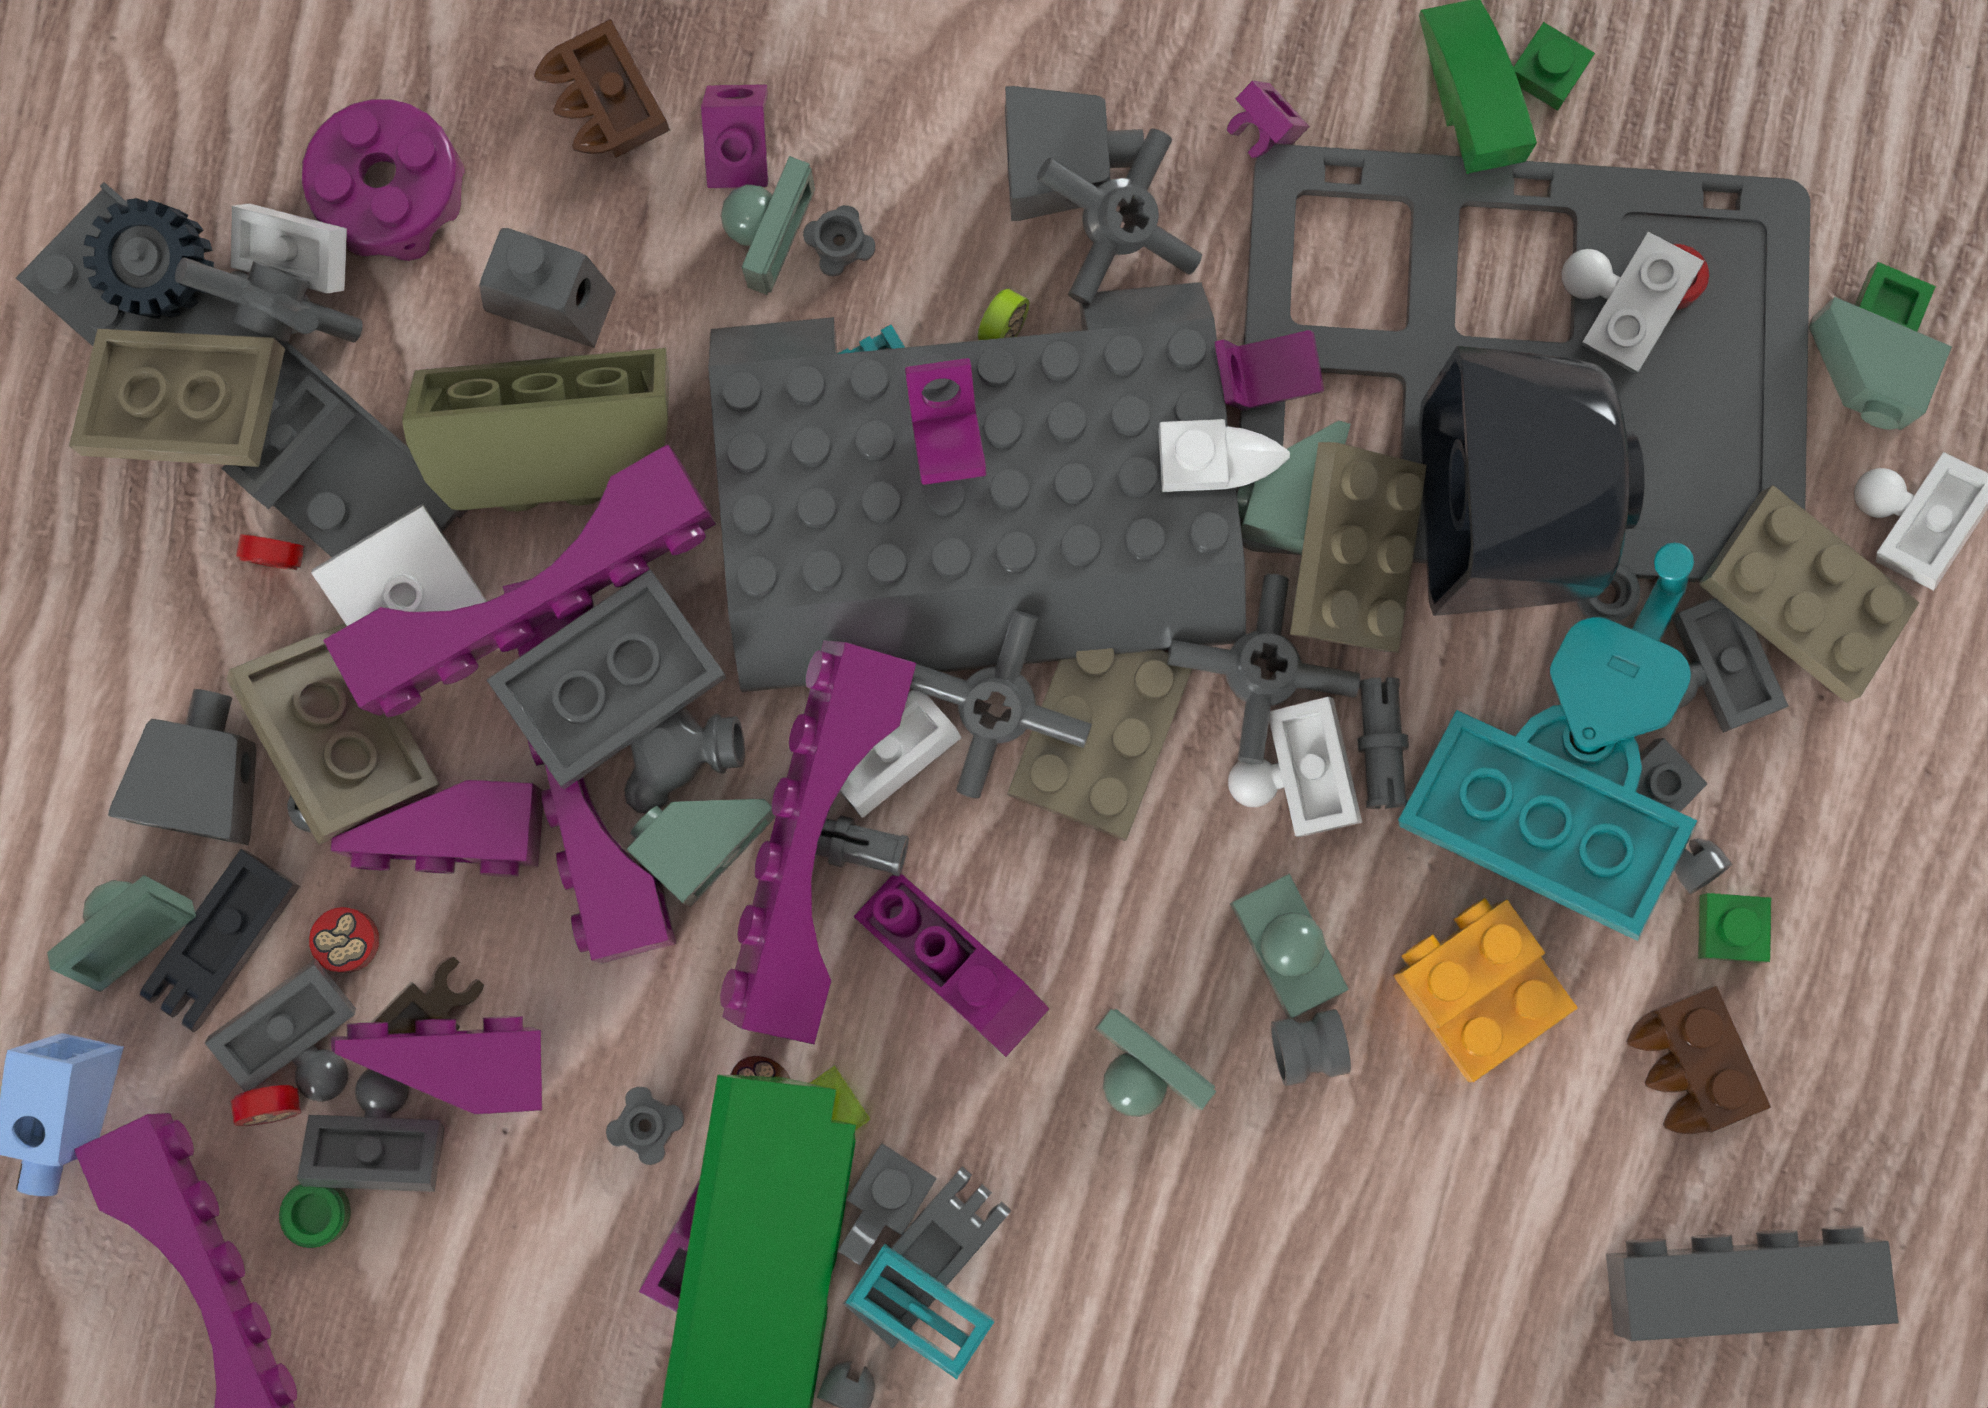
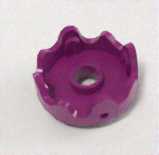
M370 99L351 104L329 117L317 129L308 143L302 161V187L306 202L317 221L347 228L346 249L356 255L364 257L384 255L404 261L419 259L429 251L430 239L443 224L448 221H454L459 215L462 177L465 174L463 163L443 128L429 114L411 104L392 99ZM378 162L394 164L396 166V173L389 184L379 188L370 187L365 184V175L372 165Z

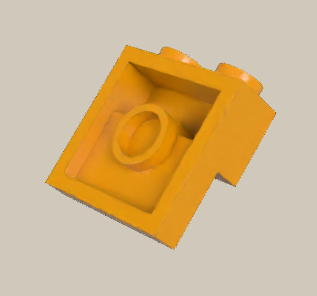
M1485 897L1477 901L1453 919L1460 929L1439 943L1436 937L1431 934L1403 953L1401 957L1407 966L1393 975L1468 1082H1475L1578 1009L1541 957L1545 954V951L1507 899L1497 902L1492 906Z

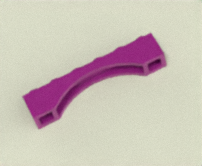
M667 444L612 475L597 509L578 538L551 566L521 587L488 602L451 611L409 612L380 607L325 638L323 641L358 707L378 716L384 713L386 717L397 716L419 704L422 700L419 693L442 681L443 684L448 685L474 673L479 668L477 660L499 648L501 652H508L526 644L536 635L533 628L554 616L558 620H564L582 612L592 604L593 600L590 596L612 583L616 588L626 586L650 569L647 563L669 551L672 555H679L693 549L705 540L706 534L704 531L716 525L680 459Z
M529 580L502 586L504 594L521 587ZM592 602L588 608L575 616L564 620H558L554 616L533 628L536 635L529 642L517 648L519 658L592 609L594 603ZM528 741L535 765H544V762ZM545 765L550 789L541 791L542 803L550 827H560L565 851L556 853V861L565 890L572 888L575 890L580 913L571 915V924L579 951L581 953L589 951L591 961L606 963L676 944L662 883L639 866L612 837L594 807L584 776L564 790Z
M823 640L821 651H816L809 662L806 673V686L810 688L804 714L797 716L791 728L789 749L793 752L787 778L783 777L780 779L773 794L772 813L776 818L770 841H765L761 845L756 857L755 877L759 881L753 904L745 907L739 920L737 937L739 943H741L736 967L727 972L721 987L720 1003L724 1008L722 1017L741 1029L815 1044L831 985V978L819 951L812 918L811 877L818 839L831 804L849 774L876 744L900 726L916 667L915 662L850 643Z
M171 1113L147 1114L75 1148V1154L99 1211L129 1225L155 1245L183 1277L198 1304L213 1350L216 1380L214 1408H295L293 1404L297 1400L295 1382L285 1365L282 1363L276 1364L267 1342L271 1338L268 1318L257 1302L251 1303L241 1281V1278L245 1276V1266L242 1257L231 1241H224L215 1217L219 1216L220 1213L217 1198L209 1184L204 1180L199 1181L189 1158L194 1154V1146L185 1126L179 1120H173Z

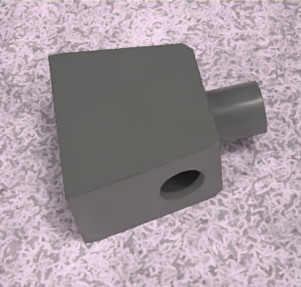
M1006 86L1005 125L1011 221H1021L1081 208L1037 180V174L1048 158H1052L1098 187L1100 184L1110 180V168L1132 167L1144 143L1143 129L1107 131L1106 102L1104 98L1097 95Z
M501 228L479 284L485 312L595 348L616 293L615 289L588 256L509 228ZM577 292L584 294L578 306L576 305Z
M193 689L185 724L150 719L143 730L111 803L108 816L134 824L249 846L257 749L255 742L239 735L224 732L232 697L212 691Z

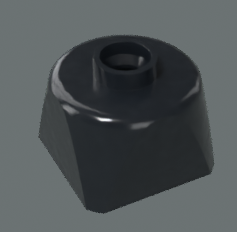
M1457 346L1423 397L1419 416L1421 464L1427 465L1423 487L1428 599L1433 616L1582 601L1599 596L1611 584L1617 572L1623 551L1626 529H1634L1640 519L1645 489L1642 449L1634 432H1626L1620 399L1611 378L1598 365L1588 362L1526 352Z

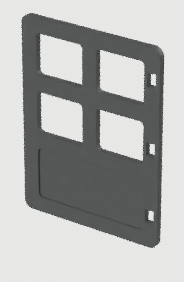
M1274 144L1266 154L1257 157L1253 170L1244 345L1310 330L1315 335L1321 373L1392 377L1398 379L1403 386L1400 459L1420 464L1419 416L1421 401L1457 346L1534 353L1598 365L1611 378L1617 390L1626 432H1634L1638 437L1644 462L1645 489L1643 507L1635 528L1626 529L1620 563L1629 567L1637 578L1658 580L1659 574L1654 566L1655 554L1662 546L1668 543H1681L1690 549L1694 557V565L1689 574L1688 582H1700L1760 492L1774 485L1805 510L1810 197L1807 190L1799 182L1785 178L1526 161L1466 174L1462 156ZM1325 165L1362 168L1359 184L1325 182ZM1514 178L1549 180L1547 197L1514 195ZM1703 191L1738 193L1735 210L1703 208ZM1309 195L1397 201L1409 206L1411 210L1405 329L1401 331L1312 326L1300 325L1292 320L1290 307L1296 200L1299 197ZM1470 206L1565 213L1572 218L1574 224L1573 253L1583 249H1594L1603 253L1611 263L1613 274L1619 277L1623 275L1646 234L1650 232L1671 244L1686 245L1698 251L1708 265L1709 282L1705 291L1692 305L1674 312L1637 375L1582 346L1583 340L1607 302V299L1601 296L1593 299H1580L1571 295L1570 339L1564 343L1464 336L1455 327L1460 209ZM1286 401L1248 410H1240L1239 428L1262 434L1283 446ZM1423 495L1412 563H1426ZM1242 538L1243 547L1251 551L1300 555Z

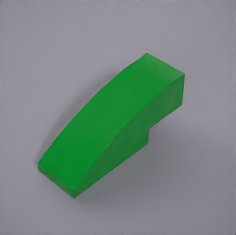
M1467 0L1420 10L1419 19L1447 127L1453 125L1455 127L1466 174L1526 162L1536 146L1537 140L1516 73L1504 43L1481 0Z

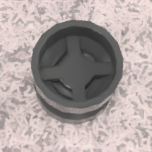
M1336 1009L1317 1012L1311 1021L1298 1023L1292 1018L1271 1022L1275 1058L1285 1086L1305 1083L1312 1072H1323L1329 1077L1350 1073L1351 1060L1347 1037L1341 1017Z

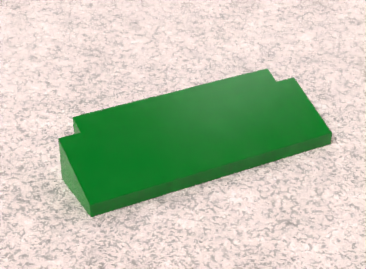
M717 1074L661 1408H812L828 1314L827 1299L831 1274L837 1260L856 1144V1125L832 1119L836 1089L784 1077Z

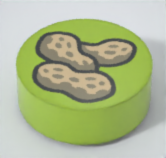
M1011 289L1000 291L988 306L978 329V340L1017 337L1028 314L1029 299Z

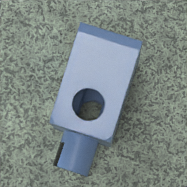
M60 1033L7 1050L0 1094V1155L22 1160L16 1185L17 1191L33 1196L57 1195L63 1166L77 1159L74 1149L100 1137L123 1046Z

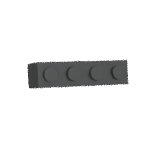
M1863 1226L1821 1228L1823 1239L1806 1241L1798 1240V1231L1796 1230L1756 1232L1757 1244L1733 1245L1732 1235H1698L1691 1237L1692 1248L1667 1250L1666 1239L1625 1241V1253L1606 1254L1614 1334L1630 1341L1898 1324L1889 1241L1864 1237Z

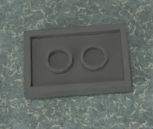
M650 569L488 678L487 682L560 787L565 790L725 680L726 676Z

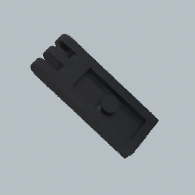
M240 849L195 912L196 917L187 923L140 991V996L148 1002L154 1003L171 984L174 987L163 1001L161 1011L173 1018L182 1011L190 998L193 999L195 1002L185 1014L182 1025L192 1032L197 1031L214 1010L300 886L249 851Z

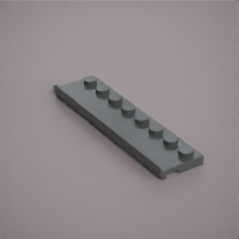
M105 182L100 185L102 190L16 277L21 284L92 346L94 345L97 329L272 338L233 322L232 319L238 303L207 292L195 291L192 296L198 303L191 309L179 307L181 315L174 317L160 315V319L119 310L118 306L105 302L100 297L104 291L92 288L87 279L96 275L95 270L84 268L83 256H94V248L85 246L84 241L86 234L98 237L101 230L92 225L98 215L108 219L112 217L107 207L115 203L128 206L127 201ZM276 339L285 348L275 392V398L280 404L309 375L356 415L340 432L337 439L321 452L297 478L295 484L273 504L276 509L331 557H334L421 504L425 505L442 532L456 517L459 519L463 517L468 510L451 509L424 481L409 448L291 344L287 341Z

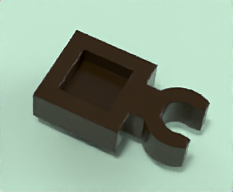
M448 957L435 968L432 975V987L426 993L421 991L413 982H410L371 1022H388V1034L416 1033L415 1021L451 1019L447 1013L454 1006H464L475 1001L481 994L484 984L475 979L463 992H452L447 985V976L460 962L455 957ZM456 1023L457 1031L460 1028V1026Z

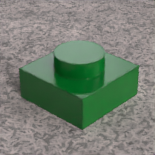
M1543 22L1513 68L1521 89L1558 111L1595 53Z
M1877 262L1869 269L1855 306L1918 332L1936 286Z
M1716 893L1701 894L1699 898L1698 959L1752 963L1770 962L1772 897Z

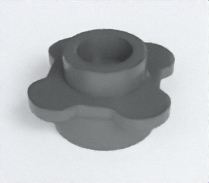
M843 205L836 210L826 212L817 221L809 222L803 231L805 243L815 248L820 257V269L828 276H839L848 264L858 259L867 261L875 253L874 239L864 234L859 221L858 211L848 205ZM837 236H842L845 238V243L838 246L834 244V239Z
M632 1088L625 1096L626 1106L617 1120L611 1121L606 1128L607 1139L613 1146L625 1145L637 1152L642 1163L646 1165L657 1164L665 1157L664 1146L672 1137L673 1132L682 1128L684 1114L676 1105L666 1106L664 1103L653 1099L652 1093L648 1088ZM643 1119L651 1122V1129L648 1132H643L639 1128V1124Z

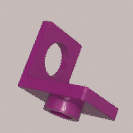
M766 84L706 86L701 105L708 188H739L744 185L768 186L764 113L768 95ZM742 97L741 99H726V98Z
M1310 330L1237 346L1225 339L1215 341L1224 399L1227 405L1240 410H1248L1324 392L1315 335Z
M965 358L906 367V382L921 483L926 485L986 476V464L976 415L970 359ZM936 379H950L959 385L957 394L943 402L930 401L922 394L924 387Z

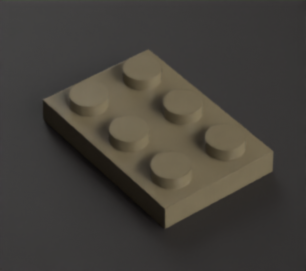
M97 329L69 447L81 456L259 467L285 348L275 338Z
M1318 442L1290 630L1291 635L1399 653L1427 465L1337 442Z
M1774 485L1759 493L1699 583L1702 588L1846 703L1861 697L1920 603Z
M345 623L231 668L226 678L318 845L435 793L439 786L438 780L400 714L386 717L384 713L378 716L358 707L323 641L325 638L347 627Z
M1113 648L1077 651L1076 658L1060 660L1041 707L1091 723L1092 727L1085 747L1082 748L1032 731L1007 795L1126 841L1192 669L1167 665L1168 653L1162 650L1115 655Z

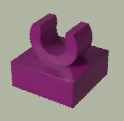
M1252 80L1235 98L1246 111L1238 113L1230 120L1227 131L1231 135L1238 136L1248 125L1255 124L1259 129L1260 137L1258 142L1248 151V154L1252 158H1257L1266 154L1276 143L1294 144L1310 126L1270 83Z

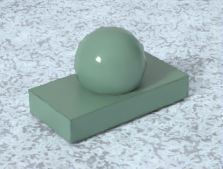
M789 156L773 194L762 186L744 185L732 190L723 202L720 215L723 229L730 238L740 245L750 246L742 265L747 287L765 295H768L773 290L815 192L812 169L807 162Z
M1290 874L1230 903L1288 1018H1294L1349 990L1325 944L1321 928L1310 915Z
M145 875L135 883L111 880L96 886L84 902L82 916L84 923L47 952L50 969L101 992L194 919L196 914L191 899Z
M1108 1010L1094 1028L1125 1052V1054L1119 1055L1109 1064L1104 1074L1103 1089L1105 1096L1116 1111L1132 1117H1142L1151 1114L1162 1104L1167 1094V1086L1199 1110H1203L1216 1093L1213 1084L1119 1010Z

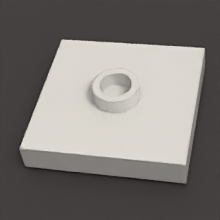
M424 504L419 505L315 567L311 572L347 626L380 607L409 612L451 611L487 602Z

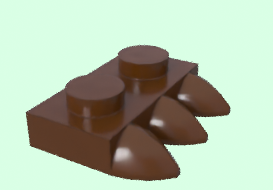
M611 19L554 47L543 57L537 66L534 74L537 81L551 84L574 81L562 92L556 101L553 109L556 116L570 119L593 116L578 131L572 145L574 151L587 154H601L612 151L615 158L670 131L666 118Z
M1717 986L1707 987L1654 1009L1642 1016L1631 1029L1626 1041L1628 1046L1644 1051H1661L1666 1049L1669 1051L1650 1069L1645 1080L1646 1087L1660 1092H1687L1686 1095L1678 1099L1667 1113L1663 1122L1665 1129L1681 1134L1714 1132L1771 1108Z

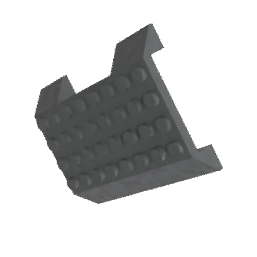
M1202 282L1096 292L1089 306L1079 303L1082 331L837 354L834 317L711 329L708 368L726 591L741 692L806 686V673L809 662L816 651H821L823 640L850 643L915 662L940 672L996 666L1014 610L1024 611L1039 618L1024 664L1076 658L1077 651L1113 648L1114 655L1156 650L1164 651L1169 650L1171 640L1206 646L1235 644L1238 639L1246 635L1245 558L1236 487L1219 490L1162 492L1158 433L1160 422L1225 419V426L1228 427L1225 399L1215 348V341H1217L1215 320ZM969 358L972 369L976 415L987 474L982 477L923 485L921 483L905 368L908 366ZM936 379L924 387L922 394L930 401L943 402L957 394L959 385L950 379Z

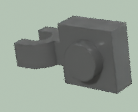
M881 1143L847 1198V1201L863 1211L838 1252L861 1265L885 1225L903 1235L937 1178Z

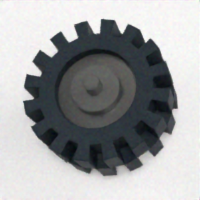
M138 198L126 199L128 206L115 203L107 207L112 217L108 219L98 215L92 223L93 226L101 230L98 237L86 234L84 241L85 246L94 248V256H83L84 268L95 270L96 275L87 278L92 288L104 291L100 297L108 304L118 306L119 310L149 318L160 319V315L174 317L181 315L179 307L188 309L194 307L198 303L192 296L194 292H206L177 283L175 281V272L182 258L214 268L213 261L204 259V253L213 250L210 240L199 236L204 231L199 223L187 219L188 214L179 209L149 199L148 202Z

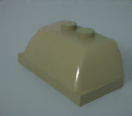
M666 348L415 370L402 417L406 444L424 481L454 510L502 507L507 511L517 512L532 509L539 503L566 501L568 504L577 506L596 503L601 500L612 475L665 445L669 403Z

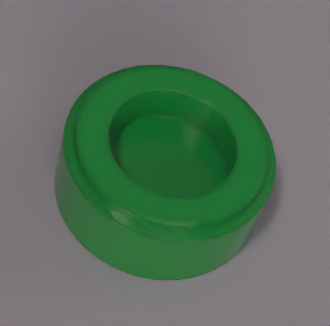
M302 1184L296 1185L286 1194L279 1209V1223L284 1235L292 1243L305 1248L321 1247L337 1240L346 1230L351 1216L348 1197L341 1188L303 1187Z

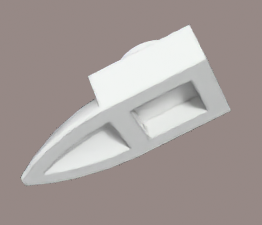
M1225 419L1160 422L1162 492L1219 490L1245 486L1265 478L1290 458V452L1276 441L1243 428L1226 427Z

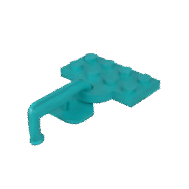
M1673 542L1662 546L1657 551L1654 558V566L1659 574V578L1632 629L1606 618L1592 617L1581 620L1568 631L1550 666V677L1561 705H1553L1531 717L1516 736L1456 710L1398 819L1399 827L1638 941L1697 825L1696 819L1637 793L1642 765L1639 746L1634 738L1635 736L1667 726L1672 721L1690 684L1691 672L1686 658L1677 649L1660 642L1687 589L1688 577L1694 565V557L1690 549L1681 543ZM1571 735H1573L1574 738V747L1570 742Z

